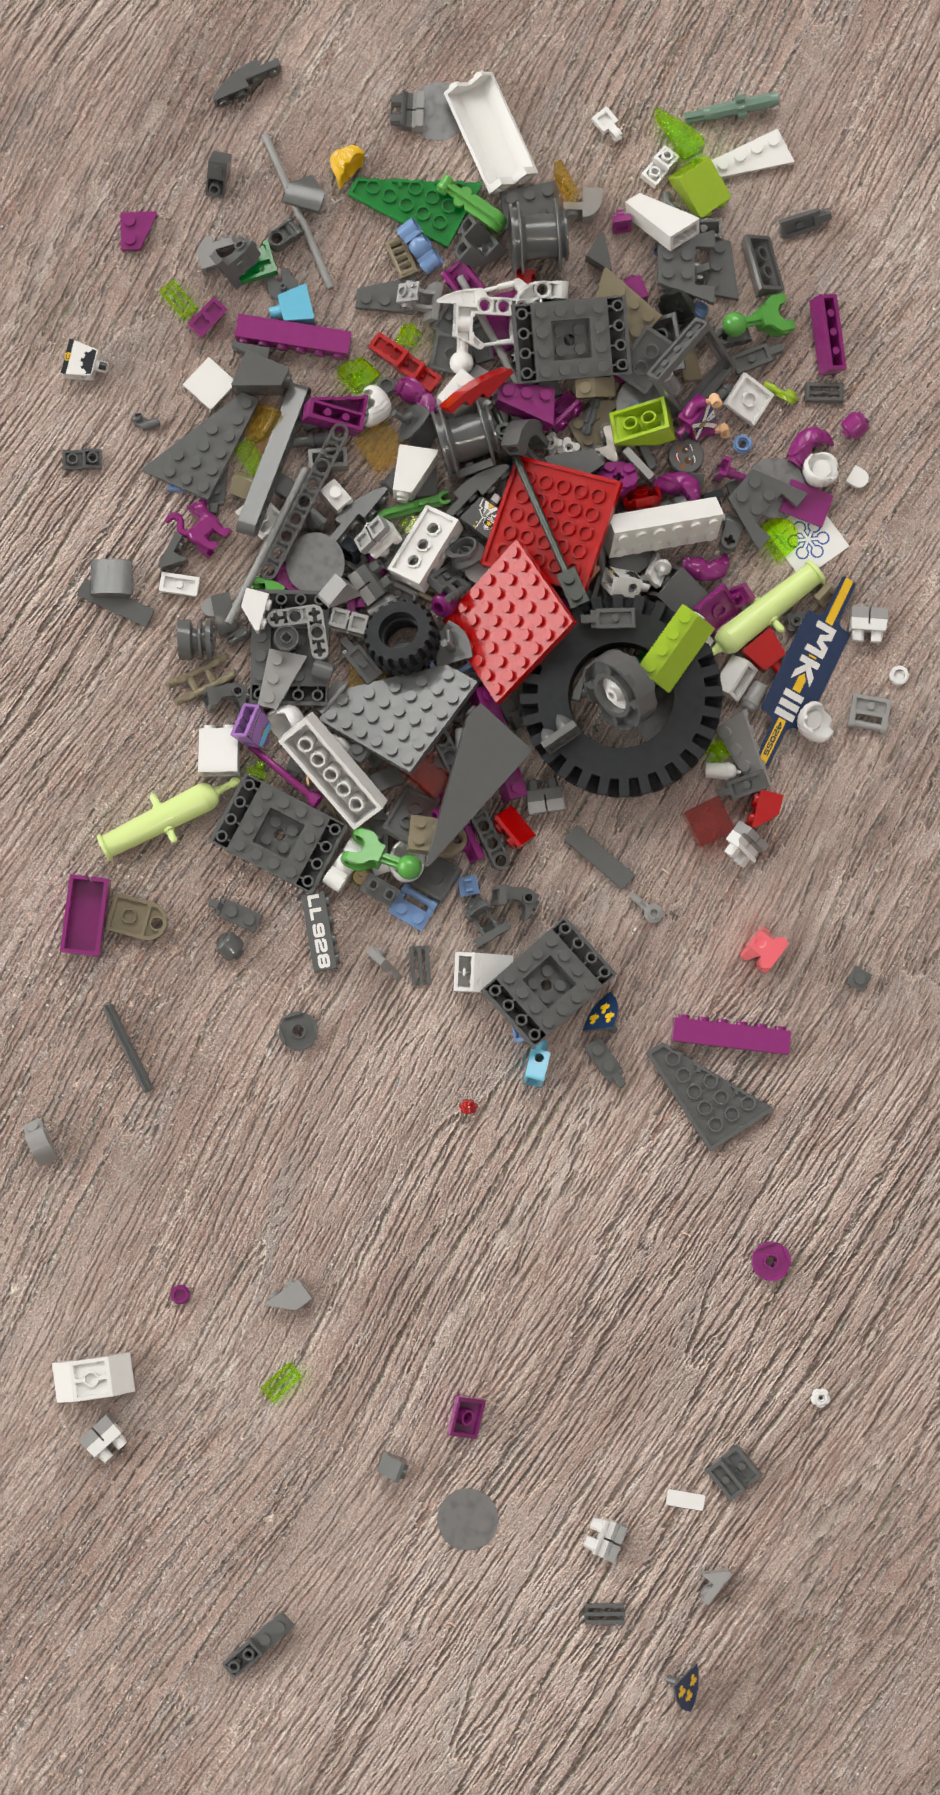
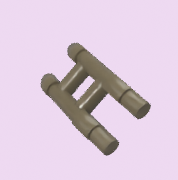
M225 652L208 663L165 682L167 689H170L188 681L192 689L191 692L174 699L175 705L179 706L201 696L206 687L221 686L237 677V671L232 670L216 679L212 669L229 660V655ZM205 673L210 683L199 688L194 677Z

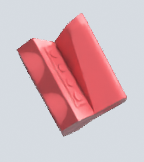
M762 926L742 950L740 957L745 961L757 957V970L765 974L774 965L790 942L785 937L772 939L770 931Z

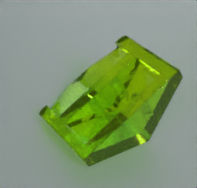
M363 357L344 362L337 368V378L355 394L362 393L364 388L372 385L381 374Z
M772 518L760 527L771 536L763 546L777 563L798 547L797 528L790 520Z

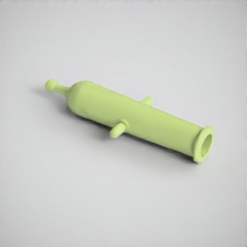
M806 560L802 568L760 598L755 595V600L748 608L718 630L714 638L716 644L712 648L713 655L715 656L720 652L726 654L738 652L769 625L773 626L779 633H783L785 628L778 621L779 617L819 584L823 585L826 582L825 576L813 561Z
M232 777L229 782L215 787L210 783H200L164 803H160L156 794H150L149 798L153 805L151 810L104 835H97L98 842L109 861H112L114 856L163 833L168 835L172 843H176L178 839L174 832L175 828L215 809L219 803V796L231 788H237L240 779Z

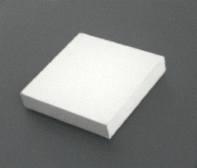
M208 357L183 383V386L212 411L233 389L231 385L233 378Z
M744 372L723 405L753 427L774 394Z

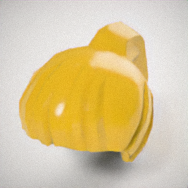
M349 145L337 149L330 157V165L336 176L339 189L343 188L344 183L348 182L349 178L356 173L358 168L363 167L364 151L358 146Z

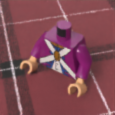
M697 393L678 415L680 428L675 432V436L680 441H683L686 437L698 441L702 437L716 436L718 433L724 439L730 437V429L726 423H722L718 428H715L718 424L713 408L722 406L719 395L712 393L707 399Z

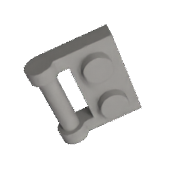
M853 693L847 728L858 727L879 731V734H885L892 700ZM859 714L880 718L881 724L856 720L855 716Z

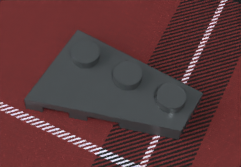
M715 238L714 250H709L707 259L712 273L704 276L703 285L715 286V297L738 301L739 296L731 241Z
M416 276L357 288L355 308L358 310L412 315L413 310L401 308L402 305L396 303L399 284L405 283L407 280L416 282Z

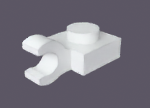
M607 106L592 117V122L603 135L609 132L616 143L622 139V132L616 126L618 119Z

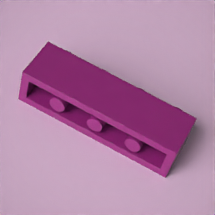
M820 294L809 301L819 376L837 375L847 369L837 294Z

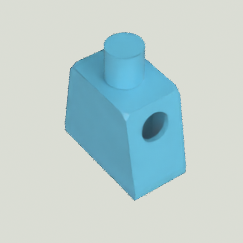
M306 284L279 294L278 300L280 305L269 307L271 319L283 317V321L307 325L315 324Z
M543 1040L534 1049L531 1048L523 1079L524 1084L542 1087L551 1053L547 1051L549 1042Z

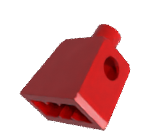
M770 627L740 652L745 659L750 661L762 673L771 668L775 674H777L782 664L780 660L786 654Z

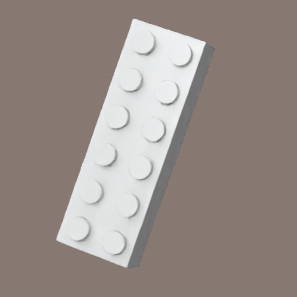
M711 497L613 514L603 545L608 557L614 558L703 541H712L718 537L724 513L717 498Z
M313 712L290 728L279 739L278 742L353 830L385 806L388 800Z

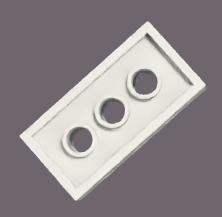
M426 504L387 568L392 577L425 593L429 587V584L426 582L428 577L440 569L447 558L445 550L450 544L457 541L464 530L459 519Z

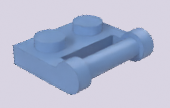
M405 883L388 913L422 932L439 901L426 897L411 888L410 884ZM408 894L429 907L427 912L403 899L404 896Z

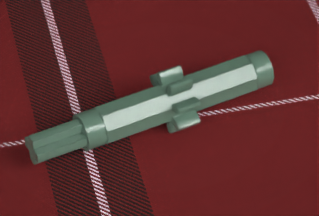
M778 92L747 98L744 97V94L735 95V100L710 105L700 110L684 113L685 122L690 124L736 115L738 120L747 118V113L779 106Z

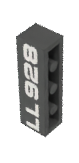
M324 891L315 892L313 895L310 893L303 894L301 898L314 972L338 969L337 964L341 963L339 952L335 953L334 945H337L336 934L331 932V926H334L332 914H328L327 907L331 906L329 895H325Z

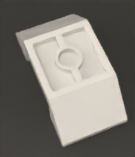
M131 1352L52 1363L57 1403L76 1402L135 1392Z

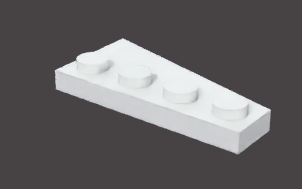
M778 129L712 160L722 179L740 176L748 172H759L768 168H778V166L793 165L795 162Z

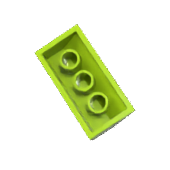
M682 604L640 665L656 685L670 693L715 628L697 613Z

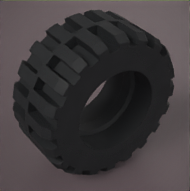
M398 599V602L390 601L388 605L380 606L378 612H373L370 616L372 618L371 621L368 620L366 624L367 629L364 631V643L368 653L379 669H383L388 674L393 672L395 676H401L402 674L408 676L412 675L411 672L416 671L418 673L422 671V667H427L431 664L430 660L435 659L437 656L436 650L440 649L441 644L439 641L441 640V634L431 612L423 604L416 603L414 600L406 602L405 599ZM405 627L418 629L416 637L408 645L401 648H390L387 646L389 638L397 630Z

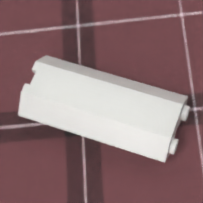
M479 71L474 74V78L469 82L456 81L451 83L449 89L444 92V95L489 194H499L500 192L508 191L509 186L516 183L519 186L523 185L537 175L538 171L493 72Z

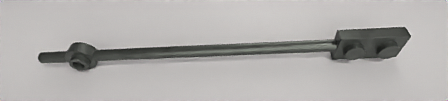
M495 406L491 408V412L497 423L495 428L497 439L499 442H502L504 433H501V431L506 429L509 423L504 422L499 408ZM511 455L562 573L557 574V577L572 611L590 603L575 567L569 569L520 456Z

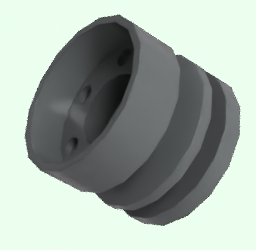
M191 619L178 620L177 647L179 660H193L194 651H198L200 660L204 659V651H206L208 660L213 659L216 637L211 619H206L205 628H203L202 619H198L197 628H193Z

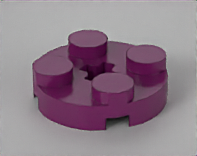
M607 462L599 476L614 480L617 477L623 478L620 479L623 487L619 497L627 495V492L630 490L633 491L638 484V475L632 463Z
M768 1241L758 1245L752 1252L751 1265L754 1272L762 1279L776 1281L787 1274L791 1265V1257L784 1246L777 1242ZM768 1256L776 1258L772 1267L770 1264H766Z

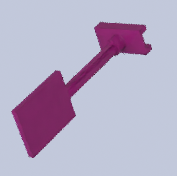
M725 455L716 466L719 468L718 472L712 477L711 481L719 483L726 477L742 482L747 475L730 467L732 458ZM791 479L789 485L808 494L797 507L792 506L780 495L779 497L783 499L779 511L822 528L834 495Z

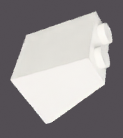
M461 368L438 395L437 410L440 407L439 405L453 392L474 378ZM483 397L478 398L480 405L483 401L488 400ZM475 403L471 406L462 404L453 414L443 410L442 413L448 419L476 412Z
M399 444L393 484V499H397L396 501L400 503H408V501L414 500L438 463V450Z
M205 725L204 728L199 729L198 773L201 777L240 776V742L230 735L234 725H223V728H216L215 725Z

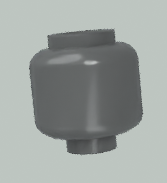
M224 932L215 942L216 951L227 961L234 958L237 960L244 953L242 950L244 942L233 932Z

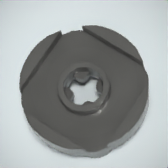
M300 1011L289 1013L280 1024V1039L290 1049L305 1050L317 1039V1023L307 1013ZM297 1025L300 1028H304V1031L301 1033L302 1036L299 1037L297 1034H293Z

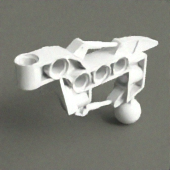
M516 278L496 286L484 289H463L438 298L436 300L437 303L454 304L452 337L457 339V352L450 359L452 371L457 374L462 368L467 373H470L473 369L474 362L472 356L468 353V345L477 350L495 345H514L511 305L542 302V299L551 301L568 300L569 282L543 280L526 284L521 279ZM538 285L544 286L545 293L543 295L537 292ZM512 286L517 291L514 298L489 297L486 293ZM482 300L488 304L486 311L480 309L479 304ZM501 301L506 304L505 312H501L498 308ZM475 314L510 317L509 339L496 340V342L489 343L480 341L472 332Z

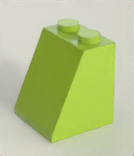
M696 157L667 177L669 183L691 213L698 218L709 217L712 214V210L725 206L728 203L727 200L732 197L710 157Z

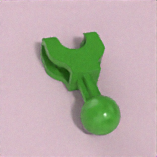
M784 293L771 295L750 316L744 317L739 312H731L723 320V330L731 337H738L745 332L746 328L756 326L758 332L765 331L773 337L790 334L797 327L794 320H786L779 314L778 308L787 302Z
M357 827L352 835L354 841L364 848L358 852L345 851L340 858L344 866L358 872L366 871L370 868L379 870L381 864L396 868L399 875L407 880L417 878L422 870L421 861L416 856L405 855L399 858L386 853V845L378 841L377 835L373 831Z

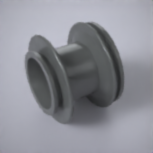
M554 198L553 213L523 215L519 201H516V207H512V203L508 204L513 274H517V270H521V275H524L527 260L556 258L558 272H561L562 258L565 261L569 260L568 227L565 208H562L561 212H559L557 199Z
M478 399L474 402L476 412L452 419H447L440 407H438V414L430 411L449 479H452V474L455 473L457 478H460L459 466L461 462L489 455L494 463L493 467H495L494 453H497L498 456L501 455L489 408L486 404L481 410Z

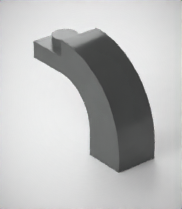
M521 419L513 420L508 424L503 434L501 446L508 455H526L528 446L531 449L548 448L549 440L543 434V424L539 420Z

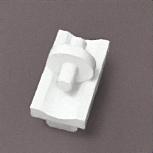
M657 552L653 554L649 565L645 568L646 572L641 578L642 580L649 581L650 586L653 585L657 589L661 586L665 575L670 573L672 565L667 559H661L660 554Z

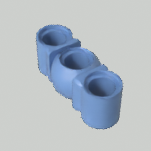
M410 218L396 229L405 244H408L411 253L418 258L417 261L427 275L444 264L436 249H432L430 240L422 234L423 231L414 218Z

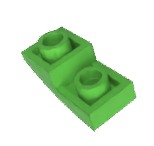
M256 577L250 587L251 589H262V587H265V590H285V586L261 577Z

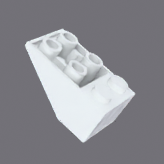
M455 952L454 992L482 993L481 990L513 962V956Z

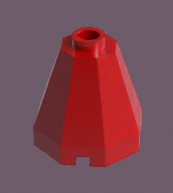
M646 484L637 486L633 491L630 490L627 492V495L621 497L627 512L659 507L662 499L658 486L650 489V486Z

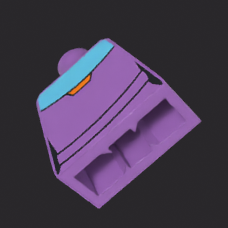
M244 703L230 735L247 747L262 748L270 742L268 734L271 729V723L260 705Z

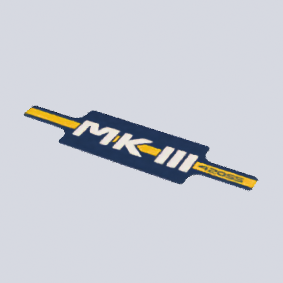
M845 576L841 578L824 613L816 614L810 610L806 612L763 701L761 709L767 712L772 720L759 751L765 766L770 765L785 732L790 728L798 730L797 718L804 705L811 701L819 702L850 637L849 632L840 626V617L856 583Z

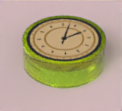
M354 870L351 876L353 883L360 887L370 872L368 870L362 872Z

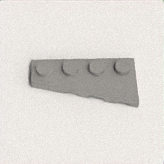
M747 709L718 726L717 733L738 769L741 770L742 776L764 769L770 786L771 781L765 763L761 760L760 748L758 743L756 744L753 726L749 724L747 718L749 714Z

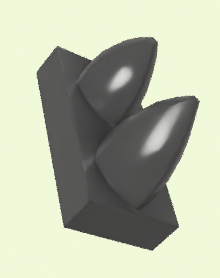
M557 714L556 732L551 729L542 730V742L540 743L549 755L582 733L575 722L566 716Z

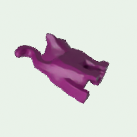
M203 499L191 506L187 505L189 512L200 519L189 530L184 529V519L181 514L177 512L168 514L165 518L166 523L176 520L177 532L194 544L198 551L207 559L211 558L215 553L214 550L219 546L216 541L211 542L209 540L210 536L213 533H217L224 538H228L232 533L229 527L224 528L217 517L209 512L208 503Z

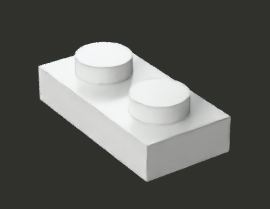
M162 572L159 592L197 598L200 577Z

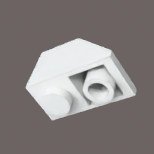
M246 588L241 607L255 632L260 634L261 629L265 630L267 624L265 615L266 611L271 609L272 600H270L269 593Z

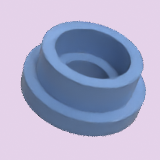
M697 301L694 303V317L704 319L708 315L709 308L702 301Z
M739 435L733 441V448L739 454H746L752 448V441L746 435ZM744 442L746 444V447L741 448L739 446V443Z

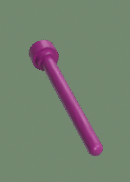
M248 747L254 755L305 795L308 804L313 808L321 803L324 798L321 793L308 789L261 749Z

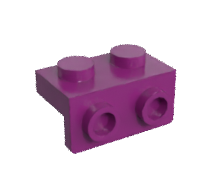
M456 261L448 270L441 272L444 277V283L448 287H452L454 291L462 290L456 279L460 275H464L471 289L486 288L472 268L460 261Z
M568 391L554 402V421L551 430L556 434L566 429L569 422L573 418L578 417L584 408L582 402Z

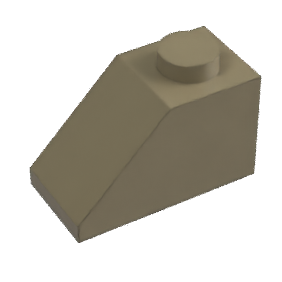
M614 377L575 379L576 398L579 400L616 397Z

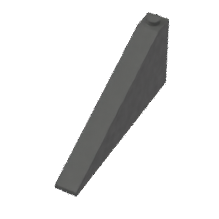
M481 703L477 707L473 705L466 712L469 716L465 719L426 856L424 864L426 867L431 865L533 751Z

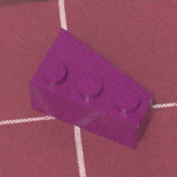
M504 382L494 392L493 407L497 406L500 411L514 417L537 419L543 424V430L548 432L553 426L555 388Z
M369 395L312 397L304 404L301 422L331 430L333 425L342 423L347 426L348 435L356 437L363 430ZM341 426L336 427L334 430L345 434V429Z

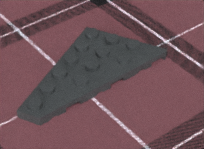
M242 392L147 464L142 470L143 473L210 502L260 404V400Z
M663 1042L646 1052L648 1058L709 1151H712L773 1111L771 1106Z

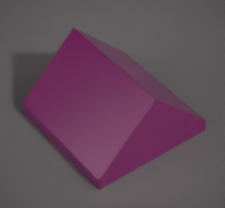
M456 1393L447 1435L477 1439L486 1400Z

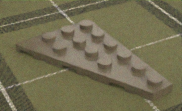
M605 267L596 297L626 295L631 348L645 325L647 324L653 328L662 315ZM574 381L572 392L576 395V385ZM585 399L582 401L587 405L590 402V399Z

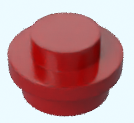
M464 1099L462 1103H459V1108H461V1113L473 1114L476 1113L478 1104L474 1103L472 1099Z

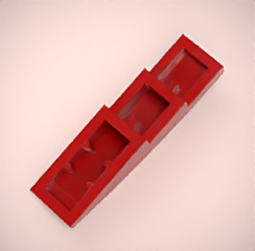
M380 332L376 334L367 346L405 377L416 378L431 394L443 380L440 375L427 368L425 363L412 356L408 350Z
M501 367L487 372L453 392L439 406L444 412L453 414L462 404L471 406L479 397L488 399L514 371Z

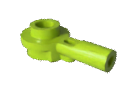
M765 381L763 385L780 399L794 405L799 400L796 397L798 393L787 389L785 392L768 381Z

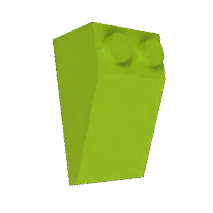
M664 396L609 413L615 446L660 445L676 440L671 411Z

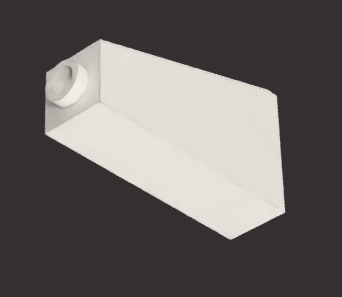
M641 193L625 202L626 214H631L632 222L669 251L699 234V218Z

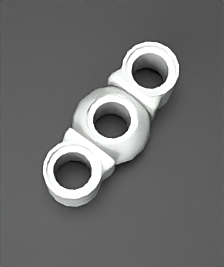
M351 837L343 849V853L345 851L358 852L364 847L356 843L353 837ZM343 853L337 857L334 865L329 869L322 883L338 893L348 881V877L354 872L353 869L342 864L340 858Z

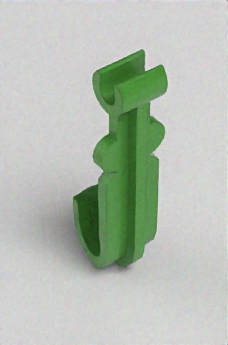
M445 174L436 187L438 188L436 190L442 195H450L454 198V205L456 207L464 206L466 212L485 224L489 231L499 235L507 224L504 214L478 195H471L472 191L469 187L461 189L455 185V181Z
M444 490L434 496L386 508L377 515L387 520H392L421 512L426 504L433 508L440 506L448 507L451 505V499L442 500L443 497L449 496V492Z

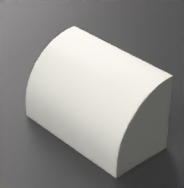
M732 655L720 674L722 694L738 702L758 669L750 661Z

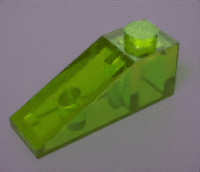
M660 108L654 110L653 117L683 162L688 161L703 151L705 140L700 133H697L694 128Z

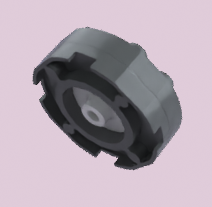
M612 649L606 651L585 667L583 679L586 695L591 704L596 702L602 711L599 714L600 717L608 724L628 731L640 725L654 714L657 706L655 683L650 679L636 657L625 654L620 650Z

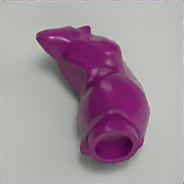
M400 378L393 390L396 393L395 396L399 395L407 403L422 405L429 412L434 411L435 414L437 410L435 397L416 378Z
M816 426L802 430L796 435L789 447L787 454L789 458L787 461H790L800 469L812 453L814 447H821L823 444L834 446L831 435L826 430Z
M670 472L658 476V479H654L653 489L654 486H658L661 495L681 493L686 499L690 498L691 501L701 498L699 481L688 473Z
M723 553L720 558L706 562L701 557L690 558L687 555V557H683L681 567L695 580L714 581L725 577L727 570L730 568V561L726 553Z

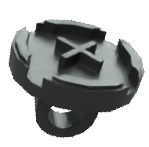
M676 288L668 289L661 295L659 309L662 315L676 312L678 325H684L693 318L695 304L692 296Z

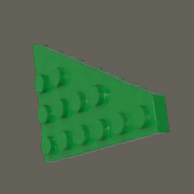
M356 177L347 193L348 197L401 225L410 218H414L421 227L422 234L446 249L450 246L468 213L464 210V206L456 207L454 205V198L450 195H442L436 190L440 180H379V178L366 179ZM456 181L454 183L461 189L469 187L472 191L471 195H478L483 186V183L480 181L478 183Z

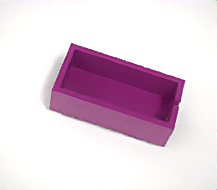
M70 874L60 952L102 958L112 882L110 879L89 878L88 876Z

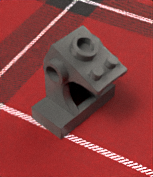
M242 236L239 238L232 237L236 242L234 245L235 251L229 256L221 258L216 252L209 256L236 290L242 286L238 278L250 267L254 266L261 255L257 249V244L251 239H244ZM243 258V260L238 265H236V263Z
M234 682L217 687H206L202 697L207 714L215 712L218 704L223 700L233 701L240 713L243 704L249 703L250 691H247L248 685Z
M500 884L492 887L491 906L499 907L506 905L509 900L517 901L522 908L521 921H526L530 918L532 919L533 914L531 912L535 911L538 907L540 895L529 888Z
M481 897L473 898L464 907L467 911L464 915L468 922H473L481 934V937L474 940L477 948L511 929L508 921L498 925L490 912L493 908L488 900L484 901ZM486 913L491 923L481 927L476 918Z

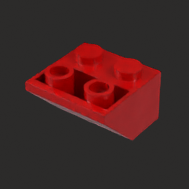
M762 789L755 793L750 807H753V811L748 814L746 825L755 830L778 816L784 795Z
M512 805L494 817L493 825L499 835L502 833L505 835V842L512 850L515 848L519 851L536 837V834Z

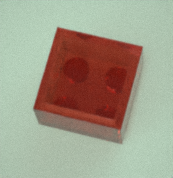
M426 755L412 775L403 770L401 771L428 796L434 798L437 797L448 782L447 776L449 774L442 767H435L433 765L434 760Z
M719 795L682 814L699 849L729 835L734 829V825Z

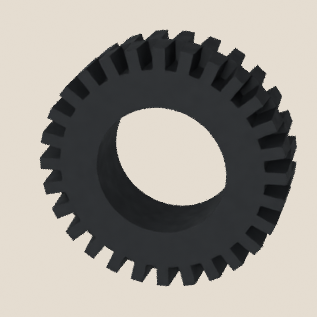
M613 594L612 598L602 599L601 597L592 598L590 603L574 611L570 608V613L577 624L522 681L523 690L522 694H520V703L523 708V721L533 746L547 765L572 785L592 794L604 795L610 798H634L661 791L666 786L676 783L699 763L701 757L710 747L719 725L722 709V685L720 670L709 643H704L673 687L674 703L671 714L664 727L653 738L637 746L613 748L595 742L582 732L556 752L549 755L540 743L542 742V730L551 729L555 732L557 731V714L568 717L577 725L571 708V691L575 678L585 663L595 655L613 648H633L648 653L676 613L669 609L665 603L658 600L655 603L648 601L644 596L635 595L634 598L624 597L623 594ZM600 608H635L636 628H591V624H581V615H591V610Z

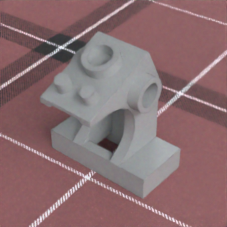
M407 280L405 283H400L396 303L402 305L401 308L405 310L414 309L423 312V322L430 324L437 321L440 303H437L436 300L442 295L443 283L436 281L428 285V290L419 288L420 281Z

